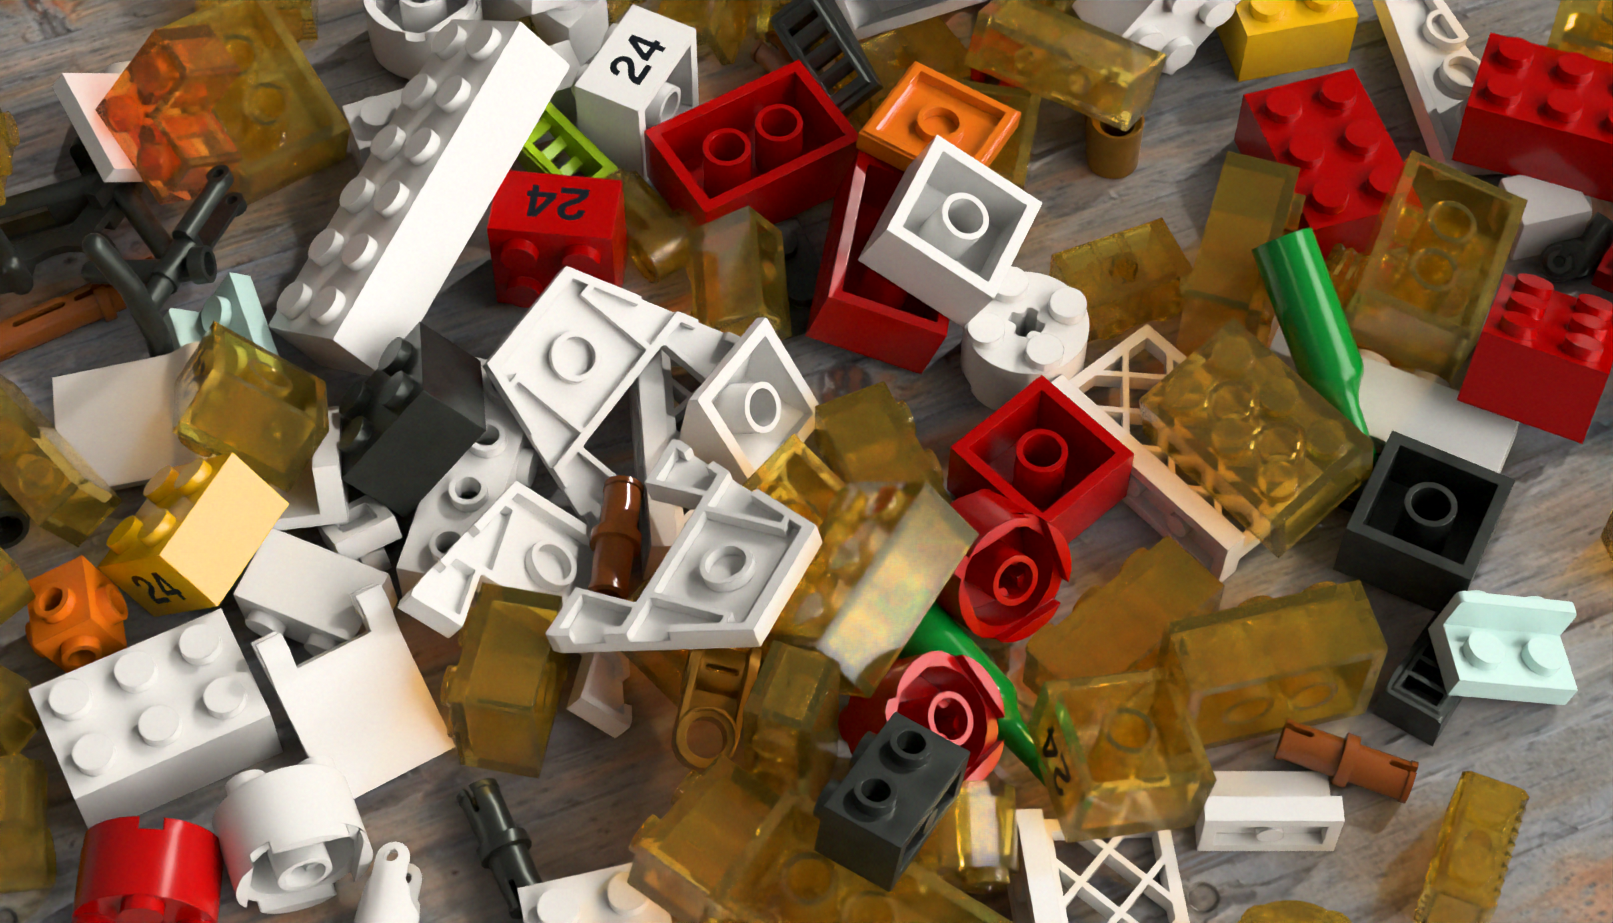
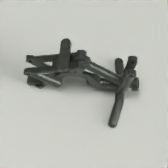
M75 137L70 147V155L81 173L80 176L0 199V219L44 206L48 208L47 211L0 224V294L12 292L17 295L28 294L34 286L32 276L37 264L49 257L62 253L82 252L90 259L82 265V278L91 284H111L117 290L145 338L150 358L169 354L174 351L169 329L159 313L160 309L169 296L178 291L183 282L193 281L194 284L200 285L215 281L217 264L212 250L233 219L246 211L247 203L239 192L225 195L233 184L234 177L228 166H215L208 171L206 175L208 182L172 231V239L140 196L144 189V182H104L80 137ZM126 217L156 259H123L108 235L101 233L103 229L115 230ZM72 224L69 229L52 232L14 246L10 242Z

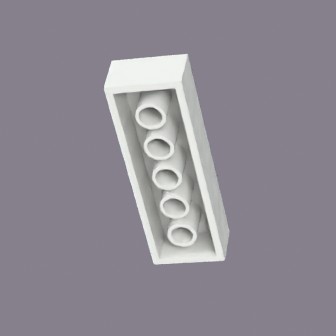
M451 19L449 24L445 25L436 34L431 44L432 52L419 74L414 76L404 87L400 106L389 124L381 129L373 139L370 147L371 154L358 176L352 179L343 189L339 199L340 206L327 228L321 231L312 241L308 250V260L296 280L289 284L279 296L277 311L268 327L320 366L371 376L378 368L381 355L391 341L397 337L404 339L419 321H422L565 76L570 65L521 21Z

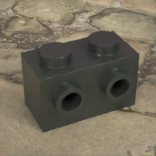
M894 712L878 734L868 731L862 737L849 763L850 771L843 781L832 778L822 790L813 810V816L820 820L814 851L890 892L959 796L971 752L907 717Z

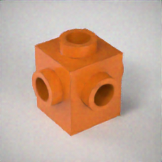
M83 555L24 582L29 622L25 625V633L30 646L39 657H47L68 673L128 648L123 622L128 618L126 602L118 590V586Z

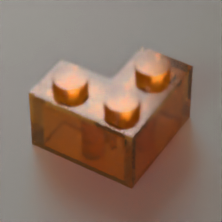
M209 24L154 29L95 109L160 205L196 199L208 182L206 175L210 169L218 165H226L232 173L243 159L211 112L212 108L240 74L241 70Z

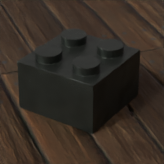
M420 321L404 339L397 337L391 341L381 355L378 368L365 383L362 381L355 382L348 389L340 403L341 439L339 448L342 450V480L406 518L486 431L481 361Z
M1392 430L1347 524L1333 570L1434 612L1441 613L1457 592L1469 591L1500 521L1515 480Z

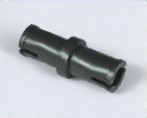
M494 778L481 779L469 785L475 797L471 798L468 790L462 789L456 796V800L463 809L479 843L476 856L481 866L485 869H491L507 903L511 918L523 919L517 888L543 883L528 851L532 846V841L524 828L516 826L499 790L500 786L497 780Z

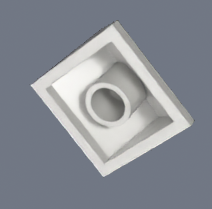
M766 317L756 318L688 400L678 439L690 446L694 456L709 465L714 461L730 471L732 479L751 492L756 489L765 492L826 415Z

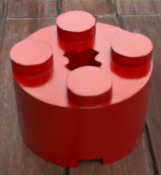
M980 489L950 503L932 522L924 524L918 530L913 542V549L917 555L918 583L954 621L982 638L997 639L1001 643L1023 640L1036 633L1049 622L1061 604L1055 600L1061 581L1063 579L1069 583L1072 570L1069 546L1062 533L1056 527L990 489Z
M930 651L876 666L858 681L850 696L848 705L839 713V733L848 743L851 755H853L862 737L868 731L878 734L894 712L970 751L961 788L971 787L984 780L999 762L1005 740L997 741L998 719L1005 717L1004 703L999 689L981 664L963 654L955 656L943 651Z
M140 816L109 819L92 826L86 831L83 847L80 852L71 923H218L224 860L220 850L219 838L214 833L187 821L165 817L163 830L139 828Z

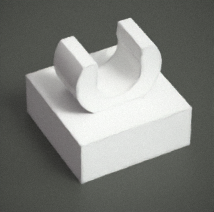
M365 495L348 504L347 523L317 526L323 542L331 551L381 571L392 568L383 546L402 538V534L391 511L372 497Z

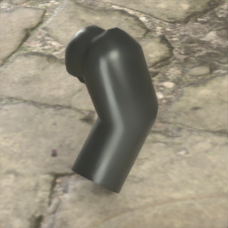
M1597 212L1581 237L1548 245L1542 251L1539 258V267L1542 273L1548 279L1554 281H1565L1591 275L1613 244V220Z

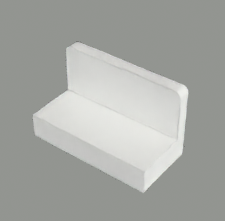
M339 406L315 409L313 455L279 458L271 461L269 486L289 503L273 526L274 529L281 531L348 522L349 483L342 480V450L339 448L341 439V414L339 413Z
M1197 771L1193 774L1191 785L1197 851H1334L1345 819L1342 796H1330L1328 775L1316 771Z

